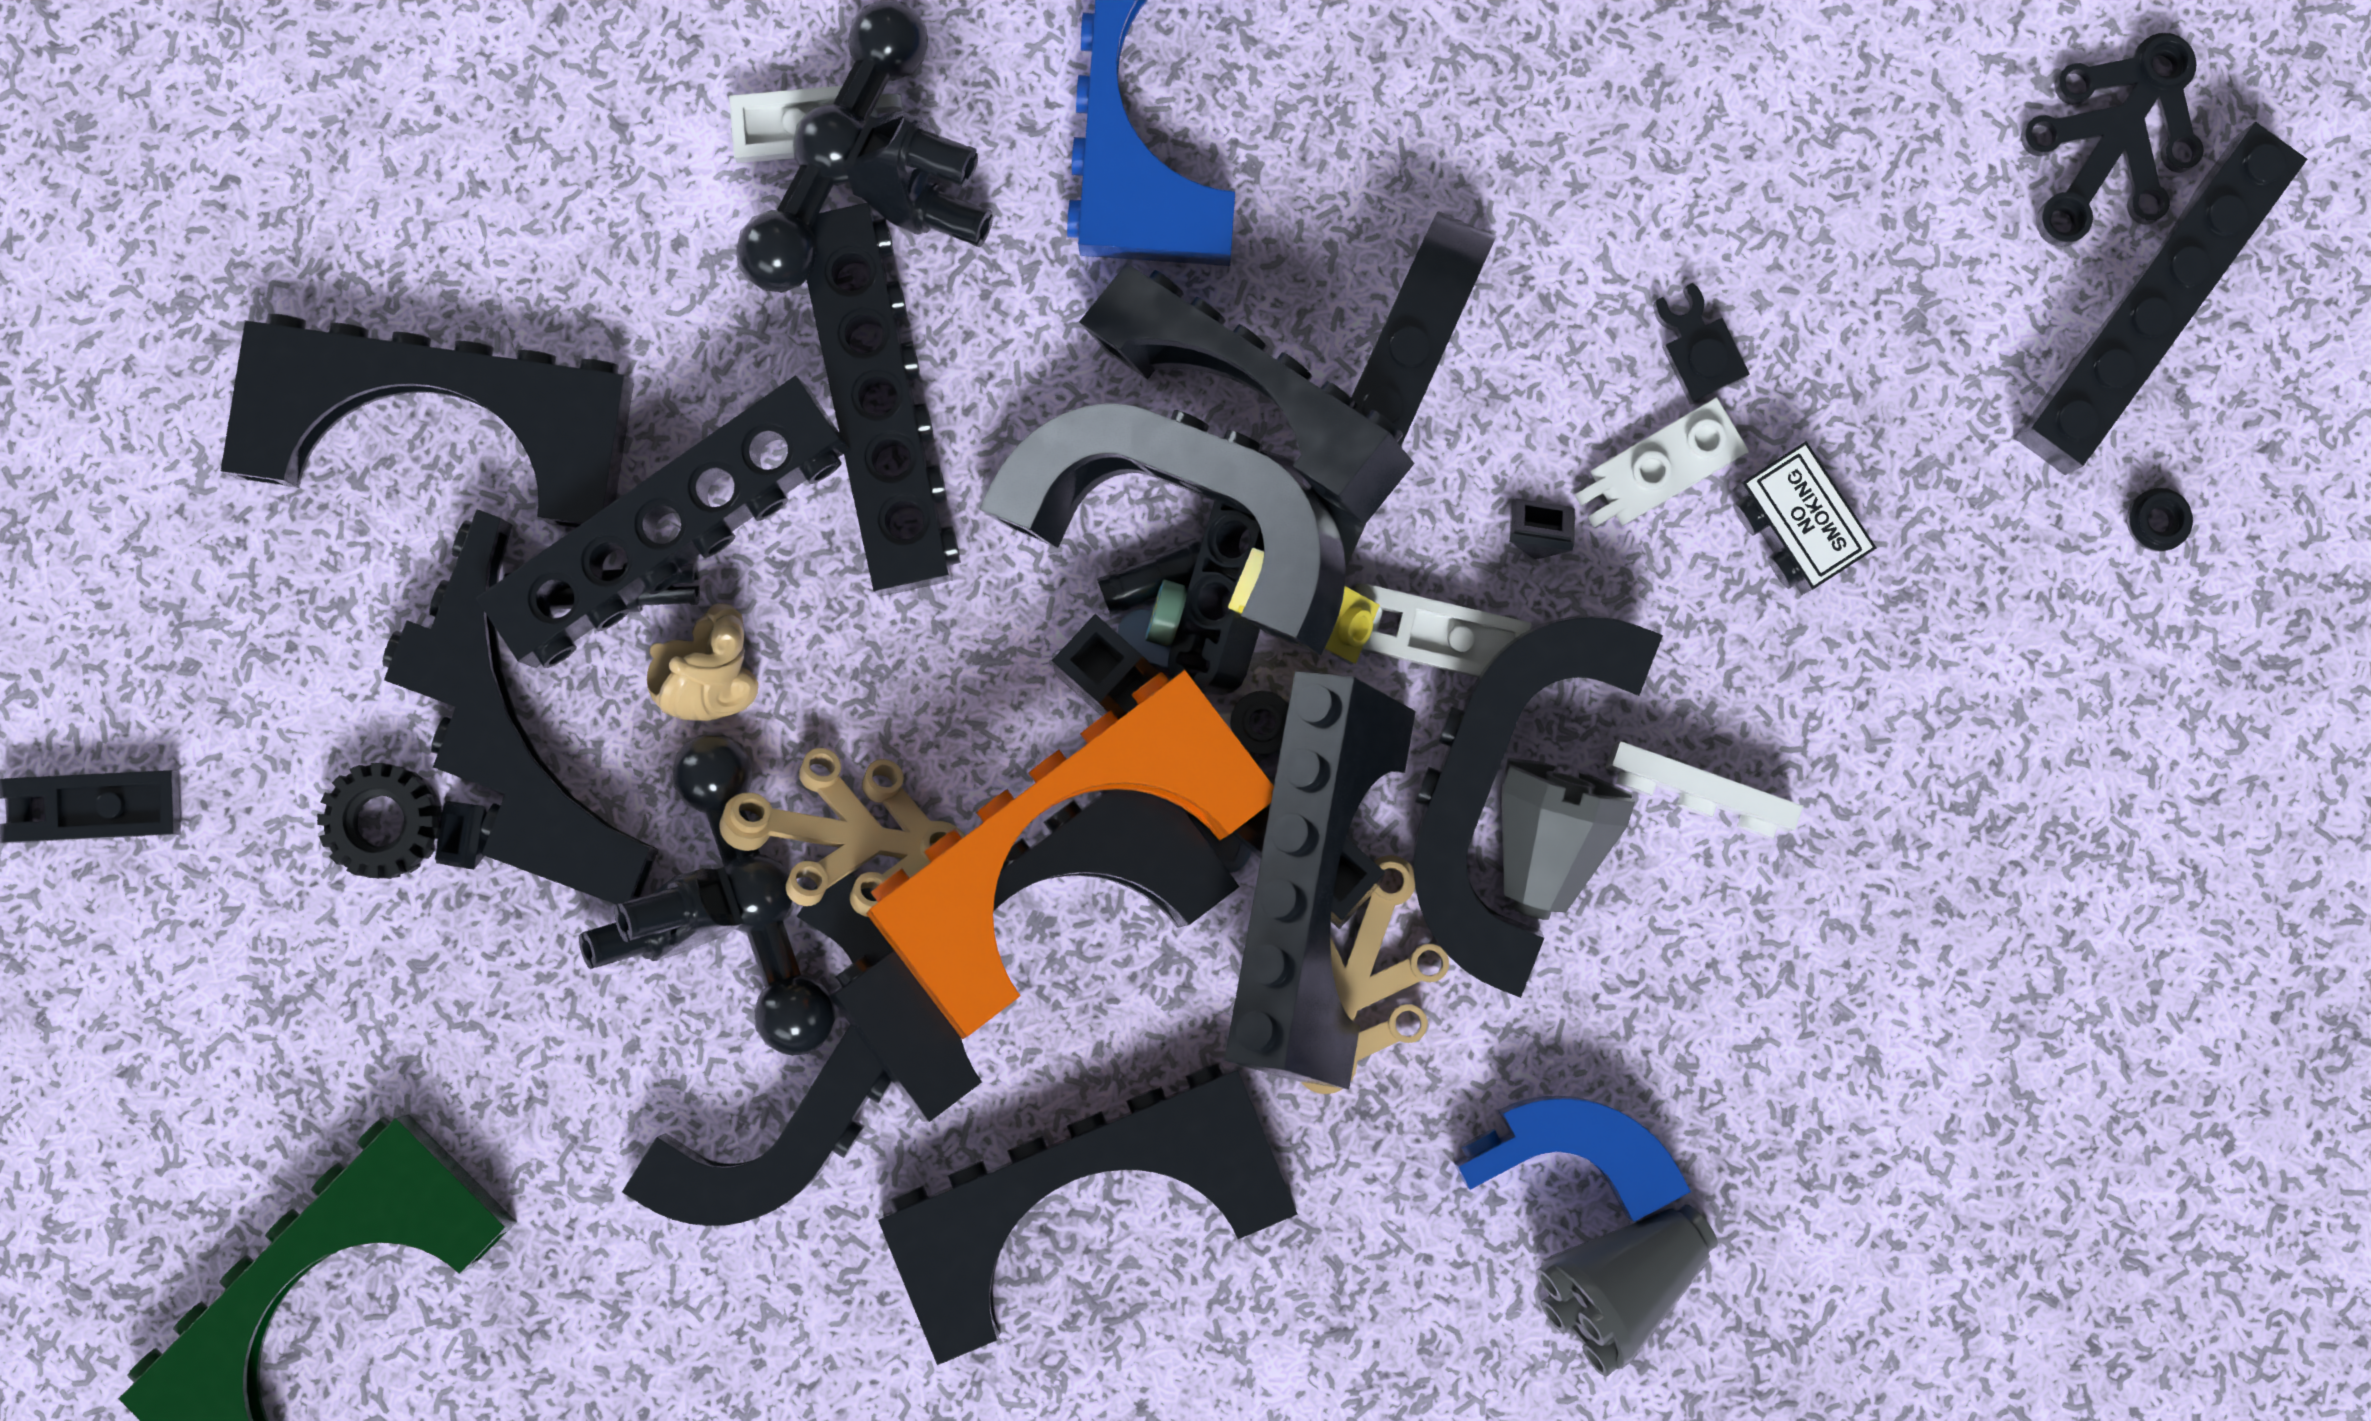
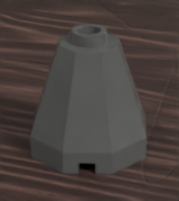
M1508 758L1501 779L1504 895L1515 900L1512 907L1515 911L1529 917L1549 920L1551 912L1566 913L1628 827L1635 800L1632 799L1631 792L1597 777L1579 773V778L1554 772L1556 766L1551 764Z

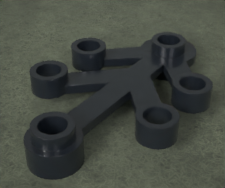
M2171 33L2154 34L2146 38L2136 48L2133 58L2090 67L2082 63L2068 65L2059 73L2055 80V92L2059 99L2067 104H2080L2087 100L2095 90L2134 84L2135 86L2120 106L2057 119L2048 115H2040L2033 118L2023 128L2021 133L2022 145L2028 153L2034 156L2049 155L2061 144L2102 136L2067 191L2054 195L2039 209L2036 225L2040 236L2047 243L2057 247L2070 246L2089 232L2093 223V212L2089 204L2123 151L2133 190L2127 201V210L2130 217L2137 223L2148 225L2155 223L2167 213L2170 199L2166 190L2159 183L2145 117L2156 100H2158L2168 139L2161 148L2163 164L2173 172L2182 173L2192 169L2202 159L2204 152L2203 144L2199 137L2193 133L2184 88L2192 81L2196 72V56L2189 43L2180 36ZM2163 56L2171 62V75L2161 76L2155 72L2152 65L2154 57ZM2077 74L2081 76L2086 83L2085 92L2082 94L2072 93L2066 86L2067 75ZM2044 126L2048 128L2052 134L2051 144L2048 146L2037 144L2032 137L2033 127ZM2175 142H2184L2190 147L2192 157L2189 162H2181L2174 157L2172 147ZM2141 194H2150L2156 198L2158 202L2156 214H2147L2140 209L2139 197ZM2054 212H2064L2070 217L2072 226L2069 232H2059L2053 227L2051 217Z

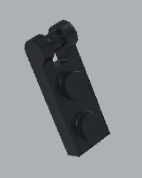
M163 770L0 779V799H5L6 823L0 824V843L3 844L181 835L179 771ZM44 797L45 821L33 822L32 798Z

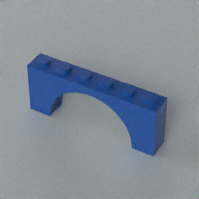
M1095 0V13L1083 12L1081 51H1090L1092 55L1090 75H1078L1076 113L1087 114L1086 138L1074 137L1072 175L1083 176L1081 200H1069L1067 238H1078L1080 256L1230 266L1235 191L1220 190L1201 185L1183 177L1162 163L1138 137L1122 104L1118 87L1120 56L1129 29L1148 0Z

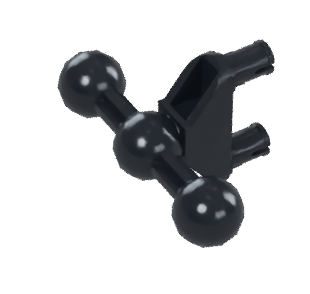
M880 0L864 6L854 17L850 28L848 45L850 55L855 63L834 103H828L809 110L796 125L793 152L794 159L800 167L777 210H770L753 216L740 230L736 248L738 267L748 280L764 291L783 293L799 287L814 272L818 248L816 237L811 231V227L833 185L839 186L850 182L853 195L868 202L872 208L890 223L911 233L919 235L928 233L933 229L976 247H981L988 237L993 222L992 211L945 194L944 188L940 185L939 178L958 186L966 187L977 167V149L929 132L928 126L921 117L903 110L895 111L879 118L870 116L888 81H895L911 75L924 61L928 44L927 29L916 11L905 3Z
M724 734L699 735L687 741L677 753L672 769L673 787L685 804L699 812L706 813L724 867L718 869L702 868L674 876L650 895L619 903L614 909L615 923L584 931L579 935L582 957L589 969L638 955L651 961H658L725 937L733 930L747 933L765 987L758 996L754 1008L756 1031L765 1045L782 1054L791 1056L809 1054L821 1047L830 1035L835 1022L834 1002L824 985L801 975L783 922L789 914L793 902L786 892V882L789 874L783 864L767 855L760 854L759 849L744 851L729 845L722 837L719 827L727 802L738 794L749 792L753 779L752 760L742 744ZM739 811L740 815L749 821L746 811Z

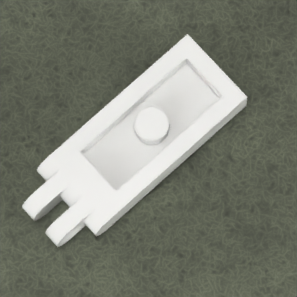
M842 86L730 95L733 152L736 162L748 163L793 159V140L798 122L809 110L828 103L833 104ZM881 95L870 116L878 118L877 114L891 113L902 110L901 95Z
M1716 397L1590 471L1596 482L1577 493L1575 497L1581 506L1602 494L1609 504L1588 516L1594 528L1614 516L1624 526L1746 455L1749 450Z

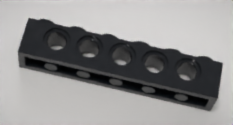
M868 202L821 212L811 227V231L816 237L818 253L814 272L806 280L839 433L850 447V450L844 454L873 591L878 597L953 581L950 565L961 563L953 526L942 528L938 514L937 503L948 501L940 464L928 466L923 442L934 440V434L926 402L915 404L910 380L921 378L913 341L901 343L896 319L908 317L900 280L888 282L883 258L894 256L886 218L875 220ZM851 263H861L870 269L867 283L855 291H847L838 287L837 277L841 269ZM864 324H875L883 329L881 344L875 350L867 353L853 350L850 346V339L854 330ZM888 385L897 392V399L893 408L887 413L880 415L865 411L863 401L866 393L874 386ZM890 446H901L910 453V463L907 469L902 474L894 477L880 474L877 471L879 454ZM905 507H913L923 513L924 522L922 529L916 536L909 539H900L891 534L890 521L895 512Z
M795 375L480 594L476 599L518 662L533 668H537L541 664L543 668L555 666L568 658L576 650L577 646L574 641L593 628L598 632L606 630L626 617L630 611L627 604L646 591L650 595H654L673 585L683 574L680 568L699 554L703 558H707L725 549L736 537L732 531L753 517L756 521H761L778 512L789 500L786 494L807 480L809 484H815L830 476L842 463L839 457L848 452L850 447L809 387ZM785 440L788 447L785 461L777 468L763 469L760 457L764 447L772 441ZM721 477H732L734 492L730 500L721 506H710L708 491L712 483ZM678 513L681 520V528L678 535L668 543L659 544L655 536L657 523L667 514ZM616 550H624L628 559L625 572L619 578L607 581L603 574L605 559ZM570 586L574 593V604L566 615L554 618L550 608L551 599L557 590Z

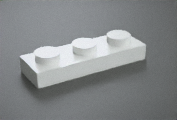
M1622 741L1613 744L1605 766L1606 769L1619 773L1616 784L1624 788L1653 796L1655 787H1660L1679 794L1676 805L1708 817L1714 816L1716 808L1740 816L1737 827L1774 839L1777 829L1784 832L1796 830L1803 809V805Z

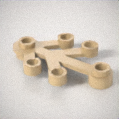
M825 748L812 749L805 755L799 770V778L807 789L817 792L840 820L773 809L764 797L756 793L738 794L727 802L719 827L724 840L736 849L744 851L758 849L769 839V836L838 847L837 850L817 863L803 861L792 868L786 882V892L789 898L798 905L812 906L818 903L827 888L878 854L902 858L901 861L883 874L867 872L860 875L855 881L850 893V903L857 913L869 917L866 914L868 910L878 902L866 899L862 895L861 889H875L902 868L911 878L931 863L923 853L930 847V843L937 842L953 829H956L962 838L965 837L959 828L948 822L930 821L901 787L904 780L901 768L893 761L887 759H879L872 762L868 766L862 780V790L867 798L876 803H883L903 831L883 828L839 777L841 771L840 760L834 752ZM813 764L823 765L828 769L830 775H816L812 772L810 766ZM876 775L885 776L891 781L892 786L881 787L875 783L873 777ZM739 811L753 812L760 817V820L755 822L747 821L740 815ZM800 877L811 878L815 881L818 888L815 890L803 889L799 886L796 879Z
M1387 855L1374 860L1383 870L1387 868L1397 870L1402 876L1403 883L1401 888L1395 893H1386L1378 886L1370 895V900L1346 967L1330 936L1331 961L1336 990L1345 1012L1352 1021H1354L1358 1010L1417 982H1436L1442 979L1449 969L1448 955L1440 946L1423 944L1412 952L1410 958L1370 976L1395 905L1406 902L1415 890L1414 870L1406 860L1398 856ZM1427 950L1436 952L1441 959L1439 971L1430 976L1421 973L1417 966L1418 957ZM1402 1004L1393 1009L1389 1015V1020L1359 1032L1351 1081L1356 1074L1357 1062L1399 1041L1413 1043L1420 1040L1426 1033L1428 1026L1425 1013L1415 1005ZM1404 1011H1412L1419 1018V1028L1413 1035L1405 1036L1397 1031L1396 1019ZM1301 1082L1306 1088L1319 1094H1332L1342 1090V1088Z

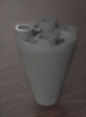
M1686 1204L1678 1211L1674 1209L1665 1210L1554 1254L1542 1262L1541 1267L1536 1270L1539 1281L1549 1294L1548 1297L1541 1301L1542 1309L1550 1322L1560 1332L1565 1333L1569 1329L1574 1332L1584 1344L1582 1349L1590 1364L1599 1374L1607 1377L1616 1369H1623L1638 1355L1708 1263L1710 1258L1709 1252L1718 1246L1717 1237L1707 1220L1695 1208Z

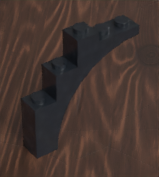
M477 509L472 522L465 520L455 537L452 555L458 557L450 580H442L432 597L429 614L435 617L431 629L407 620L402 632L396 630L392 634L385 648L382 660L383 666L388 668L384 681L455 707L452 718L444 717L434 734L431 752L437 754L433 768L505 794L501 805L496 803L491 805L483 821L481 835L487 842L482 855L616 905L640 898L659 849L614 828L576 799L541 759L518 719L502 672L497 629L476 599L480 594L499 582L500 569L512 524L500 517Z

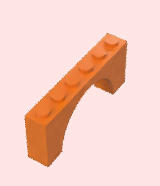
M1185 670L1171 681L1163 672H1160L1132 694L1138 706L1119 720L1110 710L1081 732L1080 735L1087 743L1084 747L1068 759L1059 749L1033 768L1028 774L1035 784L1022 794L1014 798L1010 791L1006 789L979 809L976 813L983 823L964 838L961 837L956 829H953L923 852L931 863L911 878L902 868L871 891V894L878 903L872 906L866 914L962 1039L970 1036L1021 996L1011 982L997 948L993 919L994 896L998 877L1012 845L1021 832L1038 815L1066 799L1084 793L1114 789L1133 790L1161 797L1184 808L1205 824L1220 841L1271 803L1274 785Z

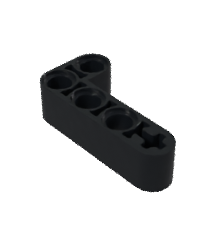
M1261 449V454L1281 465L1303 483L1302 475L1293 466L1295 463L1293 460ZM1214 501L1189 584L1181 619L1170 648L1167 666L1172 679L1185 670L1202 693L1226 695L1234 692L1242 685L1250 666L1260 628L1231 609L1223 616L1221 602L1228 591H1230L1232 598L1252 548L1264 551V540L1255 516ZM1248 529L1250 543L1246 552L1241 555L1239 548L1240 538ZM1214 631H1221L1219 638L1213 637ZM1207 660L1210 661L1209 669L1206 668Z

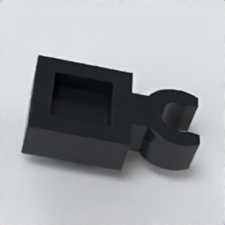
M1693 283L1685 286L1683 289L1685 298L1689 302V312L1687 314L1676 315L1672 313L1663 297L1657 299L1653 304L1654 314L1658 322L1663 327L1673 330L1678 338L1666 344L1663 350L1689 404L1716 393L1750 375L1723 318L1705 325L1701 317L1704 310V297L1700 289Z

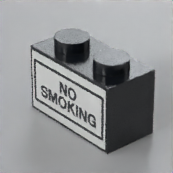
M1807 441L1732 489L1739 499L1733 503V508L1740 522L1751 535L1754 536L1759 532L1762 534L1774 552L1768 557V562L1773 572L1787 589L1796 586L1801 595L1815 589L1877 549Z

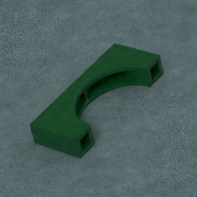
M409 1114L396 1117L391 1122L383 1116L359 1138L356 1144L363 1151L346 1168L338 1162L312 1186L311 1191L317 1196L314 1201L301 1214L295 1209L288 1211L265 1234V1237L271 1244L255 1260L249 1255L243 1257L221 1278L219 1283L226 1290L209 1307L201 1301L178 1321L173 1330L179 1337L162 1354L157 1348L153 1349L129 1371L127 1377L133 1384L118 1399L139 1421H269L262 1402L260 1389V1361L265 1337L270 1323L284 1298L295 1284L313 1267L342 1249L372 1243H391L425 1251L447 1263L458 1274H461L473 1268L517 1221Z

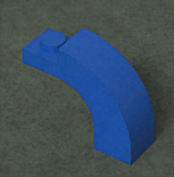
M1542 1096L1522 1100L1499 1109L1498 1111L1510 1133L1499 1138L1496 1130L1492 1129L1473 1138L1461 1146L1465 1157L1453 1162L1465 1186L1471 1190L1518 1164L1541 1154L1562 1152L1578 1155L1589 1160L1600 1170L1610 1185L1625 1216L1633 1222L1691 1192L1670 1153L1650 1131L1618 1110L1579 1097Z

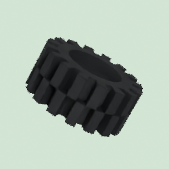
M371 763L368 766L358 765L350 768L351 773L347 776L339 775L332 782L335 786L332 793L325 792L320 803L326 804L324 814H317V825L324 826L325 835H321L319 838L323 847L331 849L332 854L329 857L337 865L347 867V872L367 878L401 877L400 875L403 873H412L421 867L419 863L424 858L429 859L435 851L432 845L435 839H439L441 829L438 828V818L442 817L441 806H436L434 797L437 795L433 788L426 786L422 782L424 778L417 773L408 771L404 767L385 763ZM379 796H387L393 799L400 806L404 815V826L401 834L395 841L385 846H374L368 843L362 837L358 828V815L361 808L366 802Z

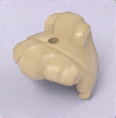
M716 603L712 605L696 621L692 630L693 641L670 640L664 644L656 642L650 646L649 653L654 659L647 671V688L652 700L660 707L662 712L669 716L682 720H716L745 710L754 702L758 694V681L755 675L745 666H742L745 654L742 614L731 604Z

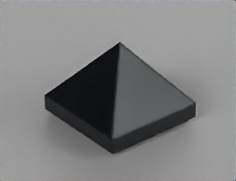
M1512 499L1509 541L1533 559H1541L1573 551L1575 508L1530 500Z
M445 801L435 855L437 864L473 870L485 857L482 855V852L487 842L481 835V827L487 814L484 806Z

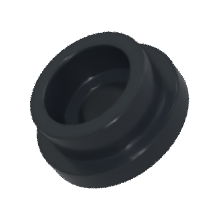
M2154 488L2143 492L2132 502L2127 514L2128 530L2134 541L2141 547L2154 552L2168 551L2181 545L2189 536L2193 525V515L2188 502L2182 495L2167 488ZM2153 509L2162 510L2168 517V527L2164 532L2155 531L2149 524V514Z
M1270 691L1249 693L1237 702L1232 711L1230 720L1231 731L1248 752L1259 755L1274 753L1281 749L1289 704L1281 696ZM1257 711H1267L1274 717L1275 726L1271 732L1258 734L1252 730L1250 718Z

